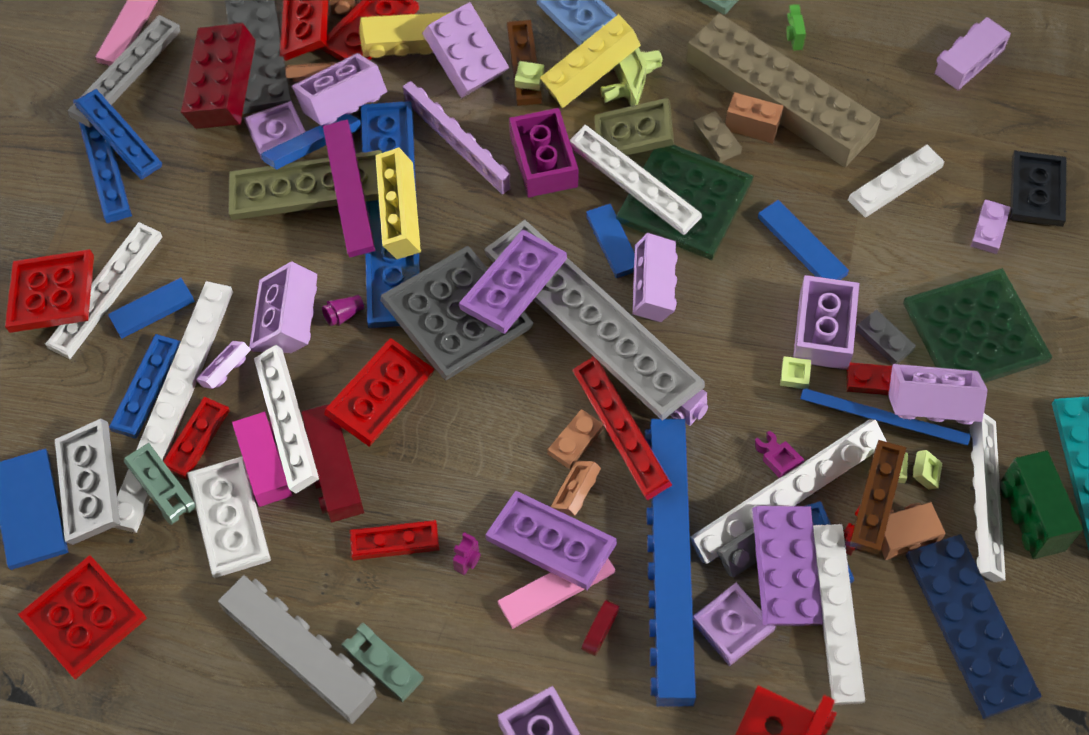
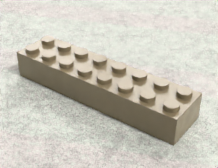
M720 13L688 42L686 62L732 93L735 92L782 105L783 111L780 125L843 167H846L875 137L881 119L879 116Z

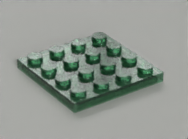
M676 145L654 149L643 169L698 210L702 218L683 235L629 193L616 219L619 220L620 224L642 233H650L676 241L677 247L713 260L753 183L754 176Z
M1003 268L904 299L903 305L936 368L978 371L983 382L986 383L1049 363L1052 359L1050 351Z

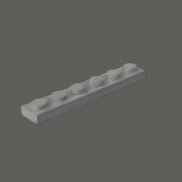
M159 15L82 96L97 89L112 105L180 33V26ZM75 103L68 109L69 117L88 127L92 126L89 120L75 106Z

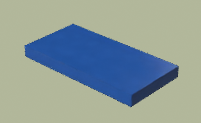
M46 449L0 462V527L7 566L10 570L69 553L67 542H65L64 527L49 453Z

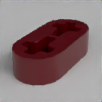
M608 600L604 601L585 637L581 650L593 656L598 654L616 619L620 606Z

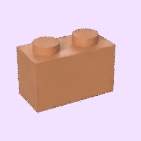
M734 92L727 111L725 125L733 133L773 144L780 125L783 106Z
M919 502L913 503L903 511L896 513L891 510L881 547L885 560L905 555L908 551L943 539L946 533L932 502L923 505Z

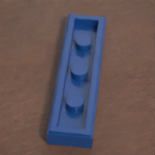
M97 89L75 100V106L141 180L162 167V162Z
M343 114L334 122L348 119L351 133L362 128L360 119L350 114ZM319 125L261 153L263 162L277 170L326 146L323 130L325 125Z
M779 200L759 212L758 219L815 277L841 280L848 275L849 270Z
M155 334L109 426L112 432L137 439L165 382L181 341Z

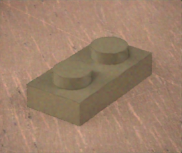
M716 111L694 120V129L719 163L741 153V145Z

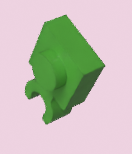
M799 4L789 5L790 13L787 14L790 26H787L786 29L787 40L791 41L793 50H803L806 31Z

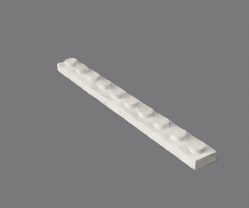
M205 282L137 450L150 443L162 460L170 451L197 384L195 379L201 374L233 294L230 286ZM128 469L117 496L120 525L113 528L137 533L151 497L130 469Z

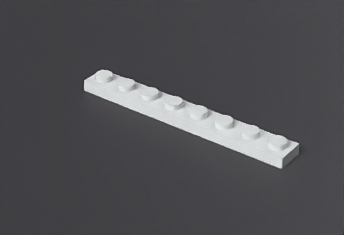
M869 419L690 536V541L701 562L709 563L719 556L718 549L754 527L752 508L755 506H795L872 455L878 439L886 441L877 421Z

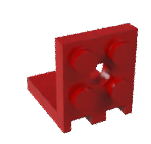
M758 685L735 735H773L765 728V722L768 720H776L780 723L782 731L776 735H827L837 715V712L832 710L836 700L824 695L817 709L813 712Z

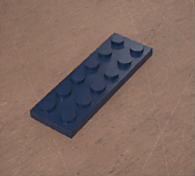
M959 534L908 551L906 558L983 719L1039 700L1042 695L962 535Z

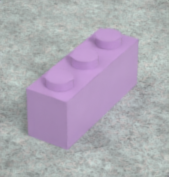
M986 17L980 24L975 23L965 37L960 36L950 50H944L939 55L936 61L938 65L935 74L956 90H959L1005 49L1011 33Z
M647 233L635 245L632 314L662 322L675 311L677 304L675 299V286L677 283L675 264L678 258L676 241Z

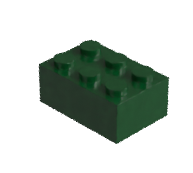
M1048 450L1014 458L1000 481V491L1010 504L1013 522L1019 525L1022 532L1024 548L1030 551L1033 559L1065 552L1083 528Z

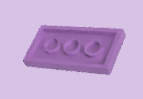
M522 229L460 301V310L505 334L566 261L567 252Z
M518 491L514 492L485 535L488 542L585 590L589 589L617 544L616 538Z
M755 506L752 508L763 626H818L823 624L811 507Z

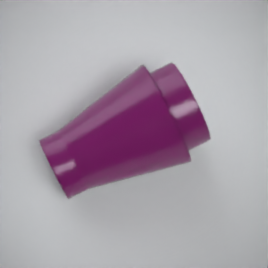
M358 294L353 297L327 301V305L322 306V313L329 326H339L357 312L363 310L364 303Z

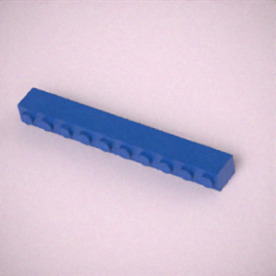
M651 419L650 429H645V439L672 486L651 498L652 508H647L646 511L647 525H652V535H647V552L653 553V562H648V580H653L654 590H649L648 606L654 609V619H649V637H655V648H650V667H656V678H651L650 691L651 696H656L657 706L693 707L696 694L685 419H664L663 421L661 419Z

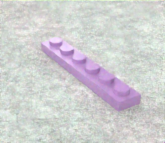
M411 81L403 86L405 102L411 101L412 109L501 194L510 189V173L504 165H499L487 149H482L477 144L475 138L470 133L466 134L454 118H449L444 113L442 107L437 102L433 103L421 87H416Z

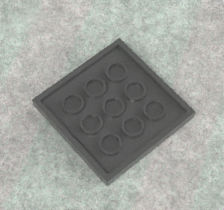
M469 246L381 295L380 299L445 381L532 329L533 322L523 311L504 334L460 310V301L488 270Z

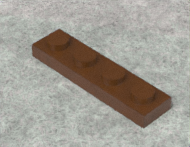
M531 20L507 22L514 85L519 61L537 64ZM515 87L517 106L542 104L541 87L540 91Z
M878 439L850 547L879 555L907 447Z

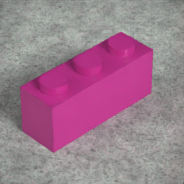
M262 412L232 422L259 507L291 497L292 493L287 484L278 446L274 440L275 435L271 421H268L266 413Z

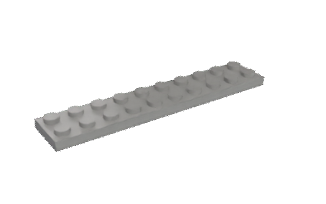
M524 220L484 250L485 255L494 263L522 229L551 245L553 244ZM568 258L533 299L662 421L705 387L703 379Z

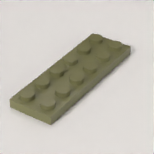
M382 150L356 153L365 202L379 200L376 155L381 154ZM329 157L293 162L277 170L271 166L230 171L229 216L232 220L338 205Z

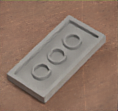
M99 419L55 439L65 542L72 545L120 525L109 425L107 421Z

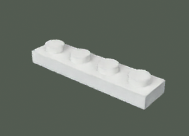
M926 145L851 193L848 201L866 218L941 169L945 161Z

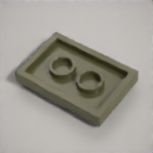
M668 98L594 115L595 132L626 156L674 145L671 107Z

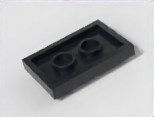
M1014 150L1011 169L1010 220L1064 226L1066 222L1067 157Z

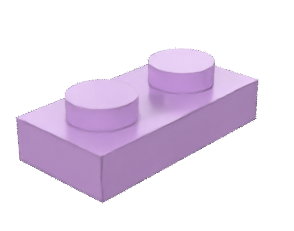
M985 200L971 247L997 254L1011 207Z
M232 341L195 380L205 388L214 389L221 386L227 380L226 375L233 368L243 364L246 360L245 355L251 349L244 342Z

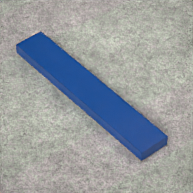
M79 122L106 223L131 217L132 213L114 149L93 125L88 127Z
M809 389L802 390L800 400L962 445H968L971 437L968 433L917 419H904L892 412Z

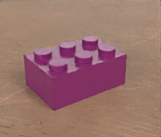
M555 108L509 118L510 138L528 198L578 187V166L560 109Z

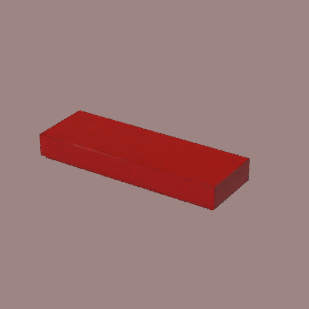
M205 396L203 397L163 460L172 474L185 480L188 479L187 472L193 471L230 412L228 406Z
M436 520L350 530L352 560L440 551Z

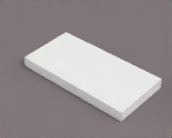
M243 457L187 472L213 577L217 578L271 561Z

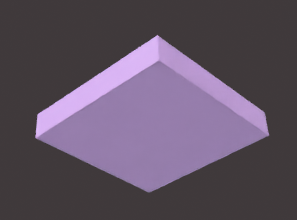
M292 101L244 117L246 126L261 159V153L305 132Z
M737 583L733 584L693 615L695 627L729 666L771 634L776 628L775 626H763L762 611Z

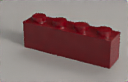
M327 404L301 411L319 477V480L314 482L315 488H321L323 496L318 497L322 514L328 513L332 523L364 514L365 512L341 426L324 415L325 409L329 405Z

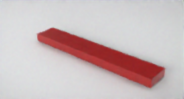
M593 356L574 368L572 371L645 498L649 500L672 486L601 363Z

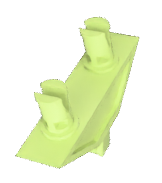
M638 47L618 63L614 70L620 83L601 87V95L604 97V102L625 97L631 106L638 105L646 74L662 66L660 51L641 52Z

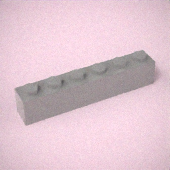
M243 575L218 600L223 611L347 721L353 724L377 698L373 688L375 686L374 681L362 672L358 675L351 669L353 666L352 662L342 653L336 656L330 650V643L320 634L316 637L308 631L309 625L298 615L295 618L290 616L286 612L288 607L279 598L275 597L272 600L265 594L267 589L257 579L251 582Z

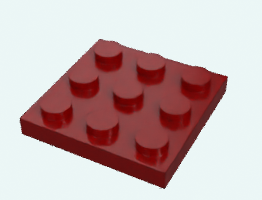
M91 250L13 261L5 328L8 332L13 333L88 321L94 255Z
M91 555L18 614L75 680L147 619L145 614Z

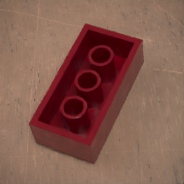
M243 23L201 27L197 30L181 108V114L195 129L241 124L256 43L255 38Z

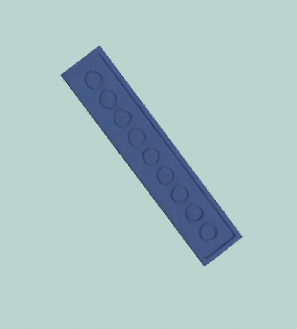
M412 102L361 105L362 153L382 150V153L400 148L413 162L416 191ZM379 200L366 201L375 251L365 253L368 328L400 326L380 301L381 295L420 273L419 253L396 259L382 246Z

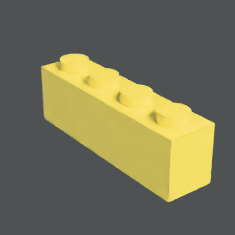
M451 12L362 17L359 33L363 57L379 58L383 55L405 56L414 53L424 55L432 53L433 51L422 33L429 24Z
M618 14L542 75L540 79L551 96L564 108L640 47L641 44L634 30Z
M400 148L377 154L376 168L382 246L396 259L420 253L413 162Z

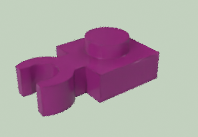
M771 431L766 432V439L769 443H763L759 438L755 439V449L759 453L764 454L763 462L779 478L804 462V459L786 441L779 445L776 435Z
M466 532L462 535L463 538L460 545L454 547V552L456 553L453 558L454 570L462 575H465L469 568L473 569L481 556L478 541Z

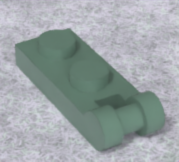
M150 443L145 444L124 458V463L161 510L163 517L169 524L172 525L178 521L179 516L184 512L190 513L196 508L191 497ZM175 496L179 503L172 507L168 500Z
M362 623L356 629L357 633L351 639L347 638L341 646L403 702L424 680L423 676L375 635L366 624ZM367 641L371 647L364 653L359 647Z

